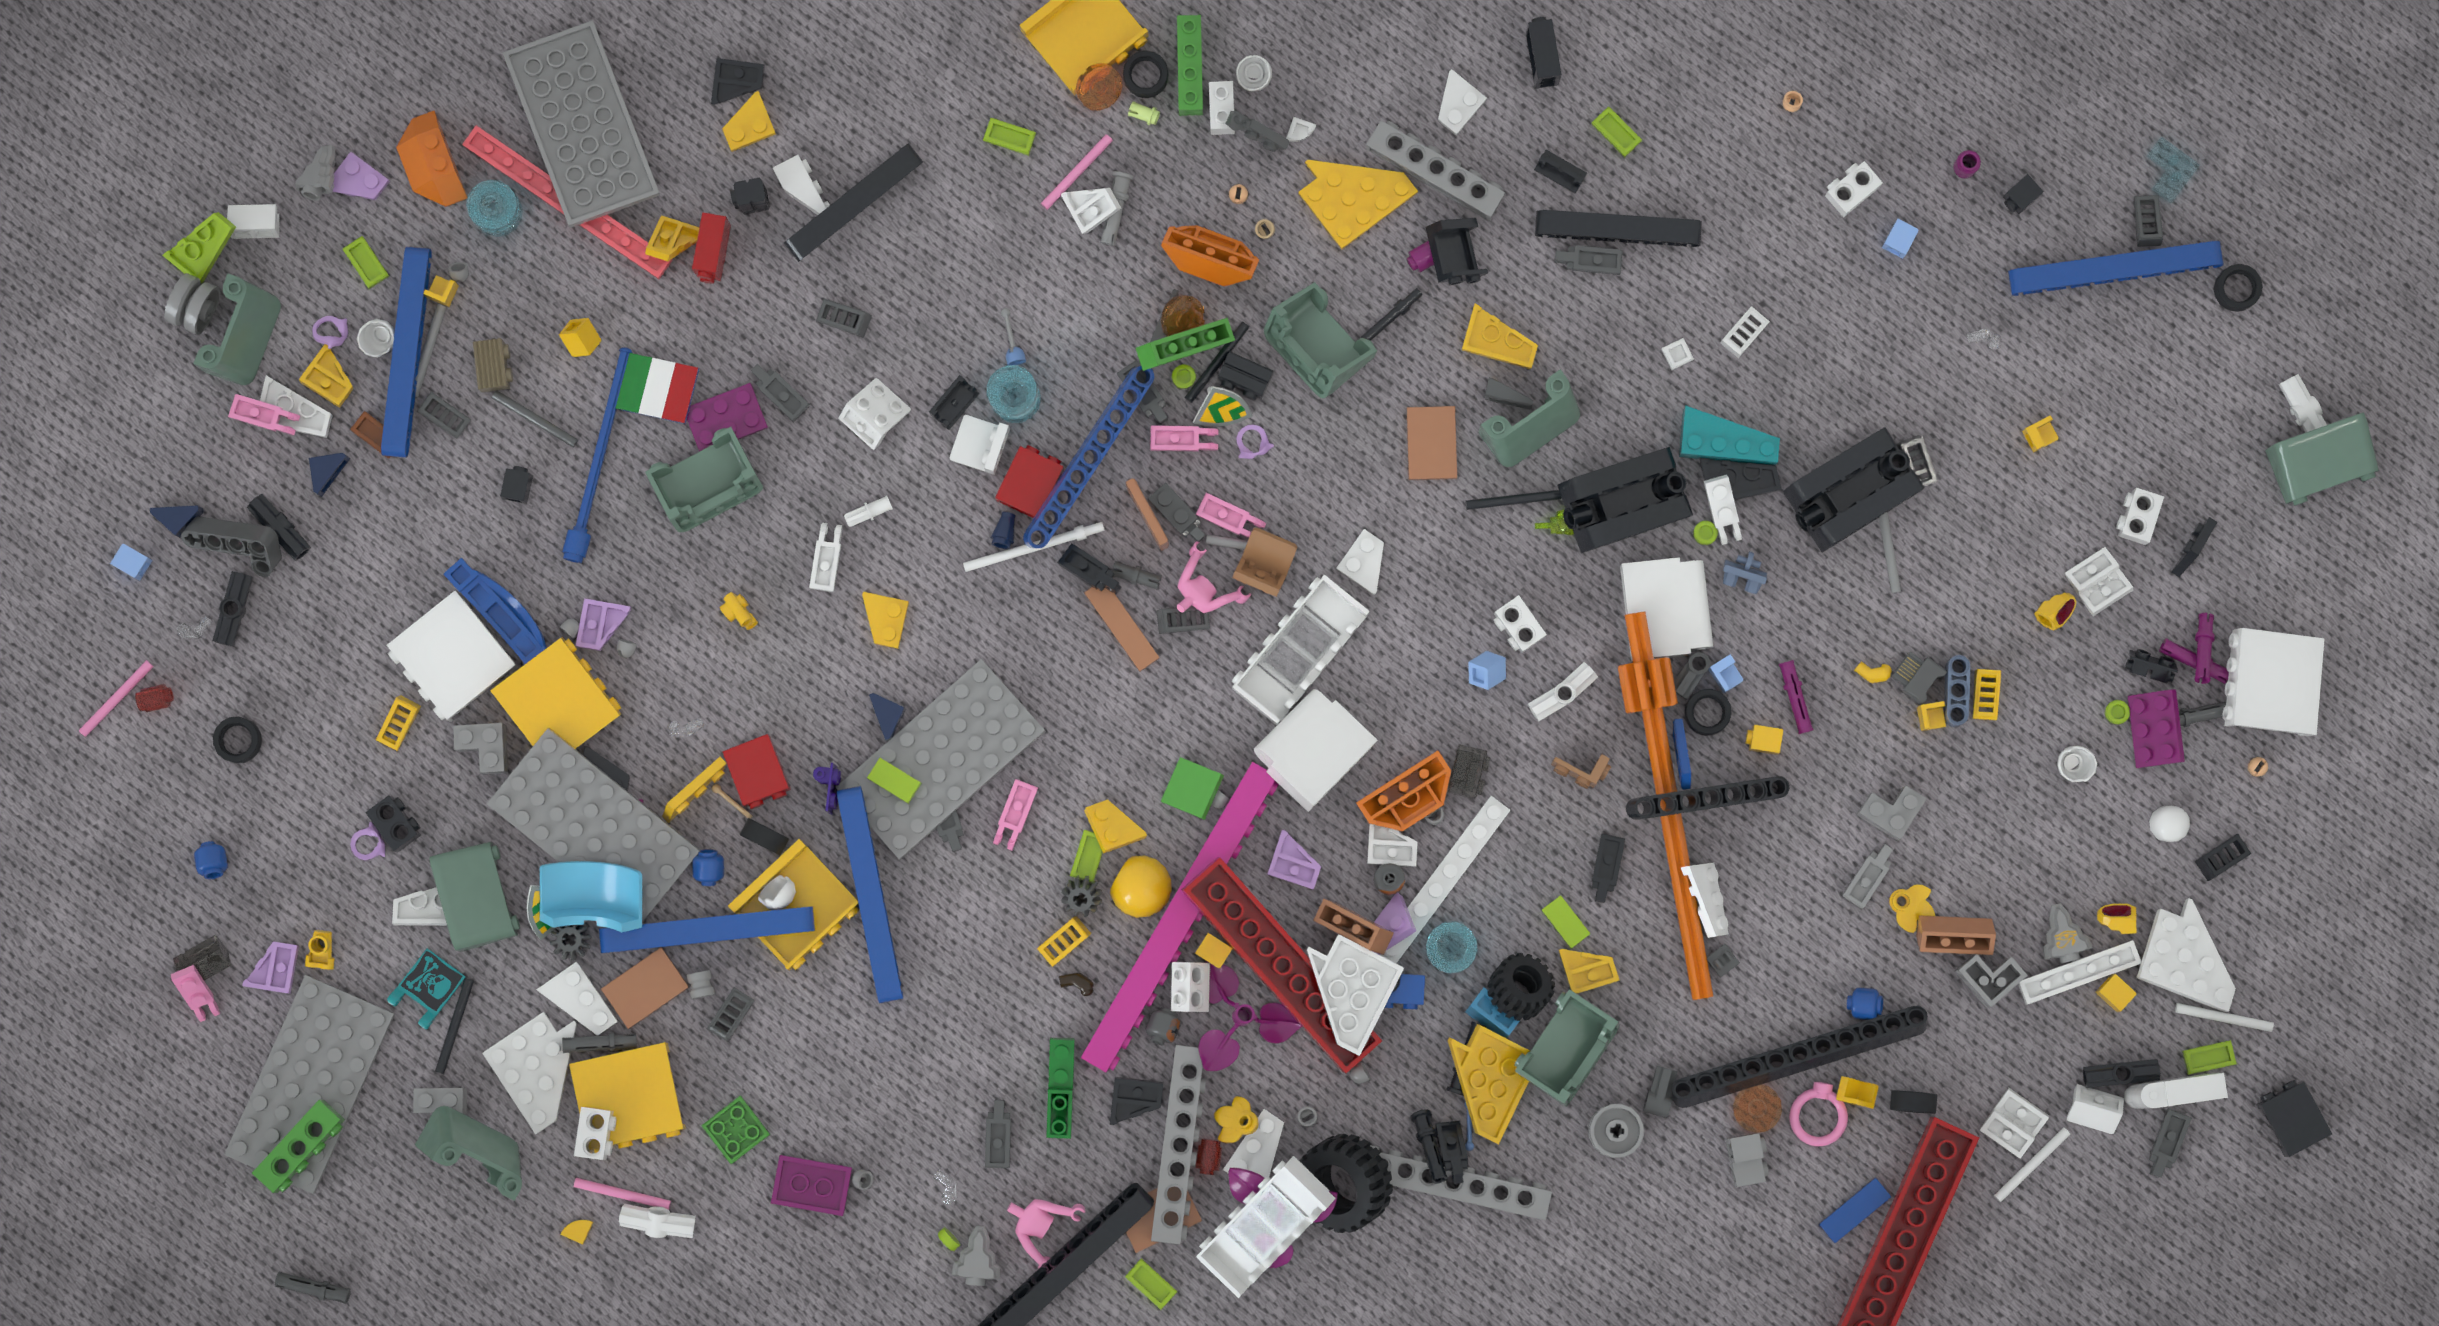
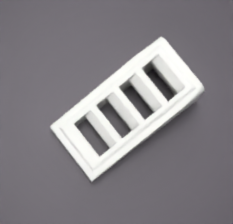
M1751 306L1720 343L1739 358L1770 321ZM1750 315L1761 323L1759 327L1748 319ZM1744 322L1755 330L1753 334L1742 325ZM1740 329L1749 339L1745 340L1736 331ZM1734 336L1744 345L1740 347L1730 338Z

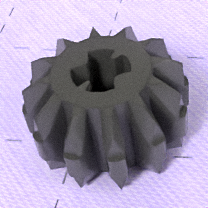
M1079 875L1075 877L1074 881L1068 880L1066 883L1067 887H1064L1061 891L1065 895L1062 897L1061 902L1068 904L1066 911L1075 910V917L1079 915L1080 911H1082L1084 917L1089 915V911L1095 913L1098 909L1096 905H1101L1102 899L1099 897L1102 894V890L1095 889L1098 885L1097 881L1089 883V876H1086L1084 881L1081 880ZM1080 893L1085 894L1084 900L1079 898Z
M567 925L565 928L563 926L557 927L560 931L559 933L551 931V935L557 937V940L550 941V945H558L553 951L554 954L562 952L561 959L563 960L568 958L569 953L573 961L577 958L576 952L581 957H584L585 952L581 948H591V945L584 943V940L592 938L590 934L583 935L588 930L587 926L584 925L579 929L580 925ZM567 935L576 936V939H574L576 943L574 945H566L565 941H568V939L565 938Z

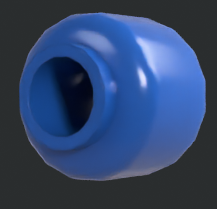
M213 841L202 843L201 847L194 852L197 873L204 876L205 879L219 878L227 870L228 862L223 846L215 844Z
M705 849L698 852L692 860L693 878L701 882L702 886L716 885V881L724 877L723 856L713 849Z
M1856 988L1853 994L1847 997V1010H1851L1854 1019L1870 1020L1876 1018L1878 1015H1882L1883 996L1879 995L1877 989Z

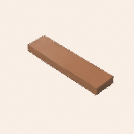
M1093 587L1084 592L1139 672L1160 658L1114 593L1106 588L1100 591Z

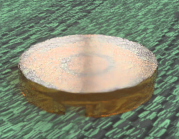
M1097 63L1091 65L1078 78L1076 94L1085 107L1090 110L1100 111L1110 107L1119 98L1123 87L1122 77L1109 64Z
M1178 295L1173 297L1166 304L1162 312L1161 324L1163 332L1168 337L1204 325V307L1193 296Z
M1760 1084L1739 1091L1734 1099L1733 1112L1737 1123L1745 1130L1754 1133L1766 1132L1773 1128L1780 1120L1782 1105L1779 1096L1773 1089Z

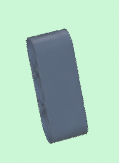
M1962 655L1952 657L1945 666L1947 673L1945 674L1944 717L1946 724L1952 727L1962 725L1969 716L1970 662L1968 658ZM1954 661L1962 663V673H1956L1952 669ZM1953 685L1961 687L1963 691L1961 697H1955L1951 693ZM1952 709H1957L1961 712L1962 718L1959 722L1952 720L1950 716Z

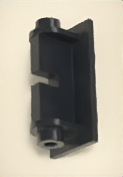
M1545 150L1541 155L1534 171L1575 194L1587 175V172L1548 150Z
M2142 649L2129 651L2132 660H2127L2125 669H2128L2130 673L2146 677L2148 669H2151L2150 679L2166 684L2173 682L2175 673L2171 672L2178 673L2177 664L2174 663V660L2165 656H2160V659L2150 656L2151 653Z

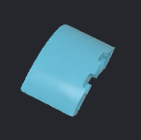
M569 861L541 865L540 921L552 928L567 925H584V920L597 921V926L611 928L621 933L642 928V873L622 865L593 861Z

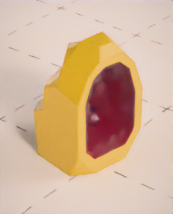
M2070 593L2054 595L2048 601H2044L2034 615L2039 623L2054 631L2062 627L2071 617L2076 607V599Z
M2109 904L2097 911V920L2101 925L2107 926L2113 931H2120L2121 934H2136V907L2130 904Z

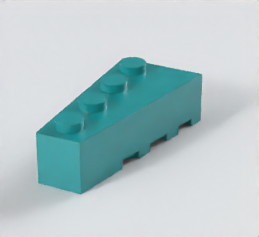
M1685 405L1682 414L1679 457L1709 458L1712 460H1728L1731 462L1774 466L1778 463L1780 438Z

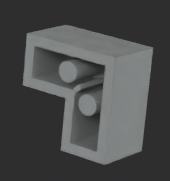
M488 723L453 726L454 750L458 752L479 751L480 773L484 775L508 773L505 724Z
M1908 786L1902 787L1892 804L1871 793L1867 796L1856 815L1894 840L1899 841L1927 798Z
M1977 954L1972 955L1954 971L1986 1008H1991L2028 976L2012 957L2006 958L1991 971Z
M414 1088L413 1113H433L440 1106H448L467 1115V1088Z
M1759 1133L1726 1138L1734 1186L1741 1187L1766 1182L1765 1177L1769 1176L1766 1161L1762 1162L1761 1159L1764 1158L1763 1152H1767L1764 1137L1761 1138Z

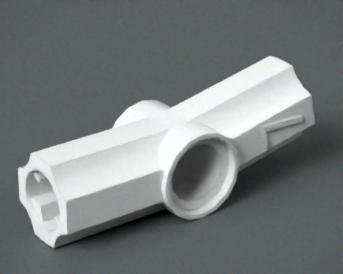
M1583 662L1560 684L1528 703V706L1534 717L1540 722L1564 706L1569 705L1598 676L1589 665ZM1567 688L1571 693L1570 699L1561 700L1558 696V690Z
M624 1204L619 1215V1223L623 1227L645 1231L646 1235L654 1238H663L666 1235L693 1238L696 1216L671 1213L664 1207L655 1206L648 1209Z

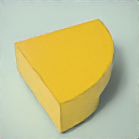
M590 1220L574 1221L568 1224L560 1235L583 1245L594 1222Z

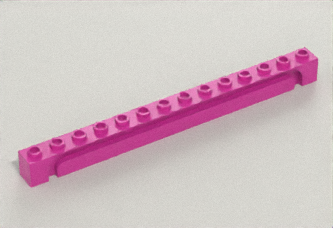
M1254 762L1249 766L1082 1054L1081 1058L1102 1071L1107 1073L1109 1069L1112 1071L1115 1069L1120 1060L1117 1057L1121 1047L1126 1050L1132 1039L1129 1033L1133 1026L1136 1028L1140 1026L1145 1015L1141 1014L1146 1005L1149 1007L1152 1005L1157 996L1154 990L1158 984L1163 986L1169 975L1166 972L1169 964L1177 962L1182 953L1178 950L1182 942L1188 943L1194 932L1190 929L1194 921L1200 922L1203 914L1181 889L1217 857H1220L1226 864H1228L1231 857L1237 858L1243 848L1239 845L1242 838L1250 836L1255 825L1251 824L1256 815L1261 817L1267 804L1263 803L1268 794L1273 796L1279 786L1263 767Z

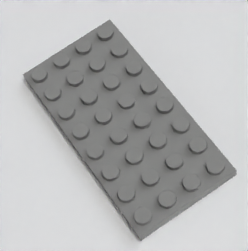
M593 20L502 52L569 228L660 196Z
M981 659L893 736L891 740L885 743L842 781L836 789L862 787L869 826L896 857L901 860L1046 731ZM879 758H882L922 783L909 804L867 779Z
M547 728L487 803L488 806L558 862H605L640 871L642 873V922L689 866L693 858L701 851L550 728Z
M305 975L224 1155L256 1169L318 1100H324L345 1119L341 1124L343 1128L335 1137L330 1136L324 1142L326 1147L317 1156L313 1154L309 1158L308 1162L310 1164L301 1174L296 1173L290 1179L293 1181L292 1185L315 1194L395 1013ZM315 1123L312 1126L314 1136L318 1137L322 1133V1126L319 1123ZM299 1141L295 1145V1151L297 1154L302 1155L306 1147L302 1141ZM282 1159L278 1164V1169L281 1173H285L289 1168V1164L286 1160Z

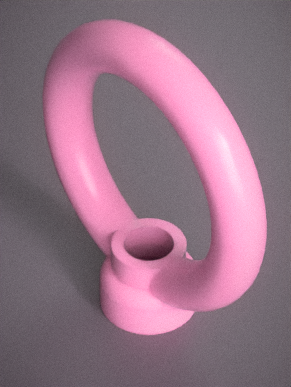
M1814 1082L1813 1088L1801 1093L1791 1106L1789 1116L1791 1128L1794 1134L1808 1145L1818 1147L1829 1145L1838 1140L1846 1129L1848 1122L1847 1108L1844 1102L1836 1100L1837 1094L1833 1092V1084ZM1813 1098L1827 1099L1836 1107L1838 1122L1835 1129L1828 1135L1821 1137L1812 1136L1802 1128L1799 1114L1802 1106L1808 1100Z

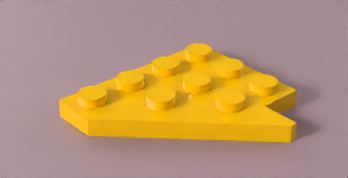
M1307 160L1305 164L1316 179L1298 192L1342 250L1416 195L1418 190L1404 172Z
M1477 1024L1467 1046L1452 1038L1448 1039V1044L1474 1132L1499 1145L1529 1083L1528 1080L1515 1072L1517 1067L1514 1064L1522 1053L1526 1055L1530 1050Z

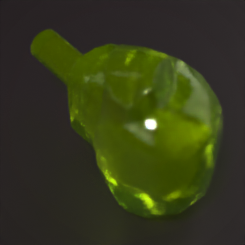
M1565 509L1557 511L1555 517H1550V522L1535 523V529L1550 528L1551 534H1574L1573 530L1569 529L1565 524L1563 518Z

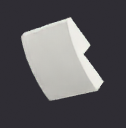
M2106 547L2065 572L2068 581L2092 616H2095L2133 591V586L2121 572L2119 564Z
M2008 1087L1983 1123L1980 1131L2021 1158L2035 1140L2037 1133L2049 1119V1115Z

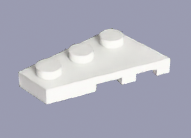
M437 887L394 899L392 924L447 926Z

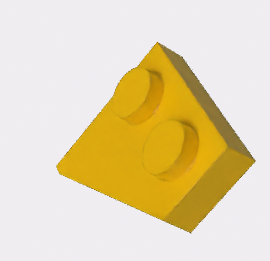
M756 91L722 128L731 152L776 135L759 91Z
M661 215L646 247L645 254L670 261L697 243L699 227Z
M324 344L299 378L301 384L339 408L353 390V386L345 375L343 368L326 344Z
M863 592L862 596L874 644L899 649L909 601Z
M1109 800L1088 806L1084 810L1103 854L1147 837L1146 832Z
M1567 949L1558 950L1570 989L1574 993L1578 994L1620 981L1612 957Z

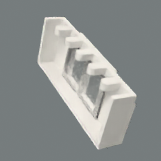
M1326 575L1321 579L1317 577L1309 586L1311 592L1306 598L1301 596L1293 606L1296 609L1291 616L1286 614L1278 624L1280 627L1279 631L1275 635L1271 633L1263 642L1265 648L1260 654L1255 652L1247 662L1250 665L1245 672L1240 670L1232 680L1234 683L1232 689L1276 725L1284 719L1369 615L1370 611Z
M1294 1156L1287 1163L1282 1160L1272 1170L1275 1175L1272 1178L1267 1176L1258 1185L1261 1190L1257 1194L1252 1191L1243 1200L1246 1205L1242 1209L1237 1206L1228 1216L1231 1221L1228 1224L1223 1221L1213 1231L1217 1235L1213 1239L1208 1236L1199 1246L1202 1251L1196 1257L1238 1298L1336 1199Z

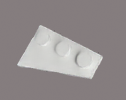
M266 375L260 401L300 415L299 421H292L281 416L278 424L292 427L296 432L327 438L332 414Z
M1707 863L1681 867L1683 875H1688L1692 886L1689 887L1691 895L1696 896L1698 899V914L1707 937L1728 935V920L1724 914L1723 896L1719 889L1718 872L1715 864Z
M575 962L536 989L597 1036L618 1023V1020L578 962Z
M1263 1109L1258 1117L1259 1125L1257 1130L1253 1134L1244 1137L1223 1170L1228 1173L1230 1168H1241L1258 1173L1264 1178L1270 1176L1284 1122Z

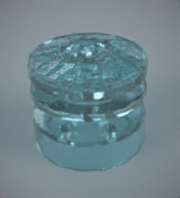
M497 180L483 181L473 187L468 195L466 204L468 215L485 234L495 237L505 236L513 232L520 224L523 214L521 201L505 183ZM492 202H494V203L496 204V205H495V208H496V209L493 210V211L490 209V208H491L490 203H492Z
M1007 365L997 369L990 376L987 384V397L995 413L1002 420L1010 423H1022L1031 419L1038 411L1041 403V393L1033 375L1020 366ZM1015 392H1018L1020 398L1017 397L1015 401H1012L1010 395L1013 396Z
M1456 921L1443 922L1436 926L1429 934L1426 943L1427 956L1432 965L1440 971L1447 973H1457L1468 968L1475 960L1478 949L1477 940L1472 930L1465 924ZM1450 940H1455V944L1459 945V949L1454 950V954L1449 953V949L1445 948V944H1449Z

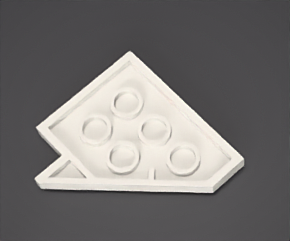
M2190 898L2185 900L2180 916L2163 909L2157 910L2137 978L2222 1012H2229L2236 988L2193 900Z
M1338 934L1327 956L1311 947L1307 948V953L1337 1045L1360 1056L1404 968Z
M542 1012L482 1053L535 1134H538L558 1119L571 1052L563 1053L562 1038L575 1037L577 1027L576 1021H573L557 1032L545 1012Z

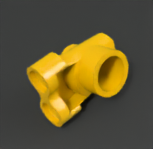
M730 592L723 598L725 603L719 608L730 622L737 619L739 624L747 630L757 625V620L746 608L749 605L741 594L736 595Z
M314 930L313 937L308 943L310 952L306 955L305 966L333 970L335 958L332 957V932ZM320 939L324 941L325 947L320 945Z

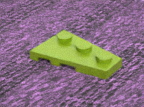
M219 212L213 213L198 225L186 238L181 239L175 247L165 252L162 256L184 274H190L199 278L202 284L236 226Z

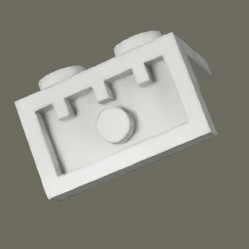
M875 378L846 403L838 419L869 447L875 450L881 444L886 433L910 412L911 408L879 379Z
M964 415L949 457L950 460L995 475L1010 432L1009 425L1000 422L999 425Z

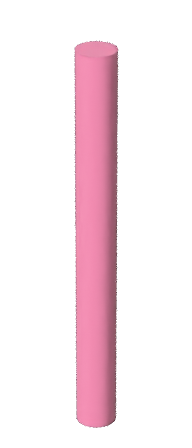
M1106 134L1041 202V205L1048 210L1061 194L1074 183L1113 141L1111 137Z
M146 660L79 729V732L86 737L154 666Z
M576 1178L574 1182L575 1188L653 1207H664L669 1210L671 1204L670 1200Z

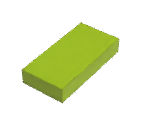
M1609 106L1591 123L1624 158L1642 141Z
M990 118L983 141L1029 156L1036 132Z
M363 236L343 248V251L369 289L389 277Z
M882 758L878 759L867 777L870 781L908 804L922 784Z
M1084 829L1070 876L1074 878L1079 875L1081 880L1089 876V882L1091 883L1094 882L1103 853L1094 832Z
M1561 895L1541 910L1570 949L1590 935V932Z
M2231 1040L2182 1051L2188 1075L2237 1064Z
M1142 1258L1125 1276L1160 1310L1178 1292Z

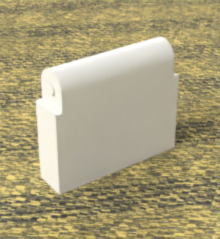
M1680 557L1621 564L1620 571L1625 613L1627 615L1646 612L1654 659L1689 656L1692 650L1713 648L1705 571L1702 560L1680 562ZM1630 649L1631 662H1633V660H1632V654H1631V649Z
M1313 689L1254 748V752L1268 767L1266 772L1309 812L1374 746L1377 739L1336 700L1332 703L1320 691Z
M2224 1073L2201 1074L2133 1084L2124 1093L2126 1104L2135 1109L2160 1108L2228 1098Z

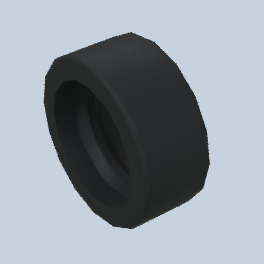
M1147 50L1139 51L1130 56L1124 64L1123 78L1125 86L1135 96L1146 99L1155 97L1166 87L1169 76L1167 64L1157 53ZM1150 61L1159 68L1160 78L1154 86L1141 88L1134 83L1132 70L1139 62Z
M2244 264L2229 266L2219 274L2214 284V294L2219 304L2225 309L2235 312L2244 311L2253 306L2260 298L2263 289L2262 280L2257 271ZM2241 274L2250 280L2252 293L2245 301H2233L2226 295L2224 285L2227 278L2231 275Z
M1702 689L1694 693L1687 701L1684 714L1689 728L1697 734L1709 736L1721 732L1728 725L1732 711L1727 697L1720 691ZM1704 698L1716 700L1722 708L1721 720L1714 726H1703L1694 717L1695 705Z
M239 716L229 717L221 721L213 734V746L217 754L224 760L233 763H246L259 753L262 745V735L258 726L252 721ZM233 726L245 727L251 734V745L242 754L230 753L224 746V735Z
M750 818L747 819L740 833V836L778 855L782 854L789 841V838Z
M1900 1090L1891 1091L1890 1110L1936 1114L1937 1094Z

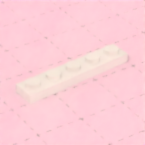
M2132 940L2026 978L2018 985L2025 1004L2028 1005L2141 964V959Z

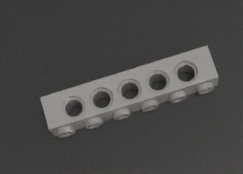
M1383 121L1379 122L1366 144V150L1484 219L1491 220L1505 195V192L1502 191L1503 188L1493 181L1488 183L1481 179L1482 175L1473 169L1467 171L1460 167L1461 163L1452 157L1447 159L1441 156V152L1431 145L1426 147L1419 143L1420 139L1411 133L1405 135L1398 131L1399 127L1390 121L1386 123ZM1392 140H1397L1401 143L1402 147L1398 150H1393L1388 144ZM1413 152H1418L1422 155V160L1413 162L1409 155ZM1439 164L1442 166L1443 171L1440 174H1434L1431 172L1430 166ZM1454 176H1459L1463 179L1464 183L1461 186H1454L1450 179ZM1475 188H1480L1484 191L1485 195L1482 198H1475L1471 191Z

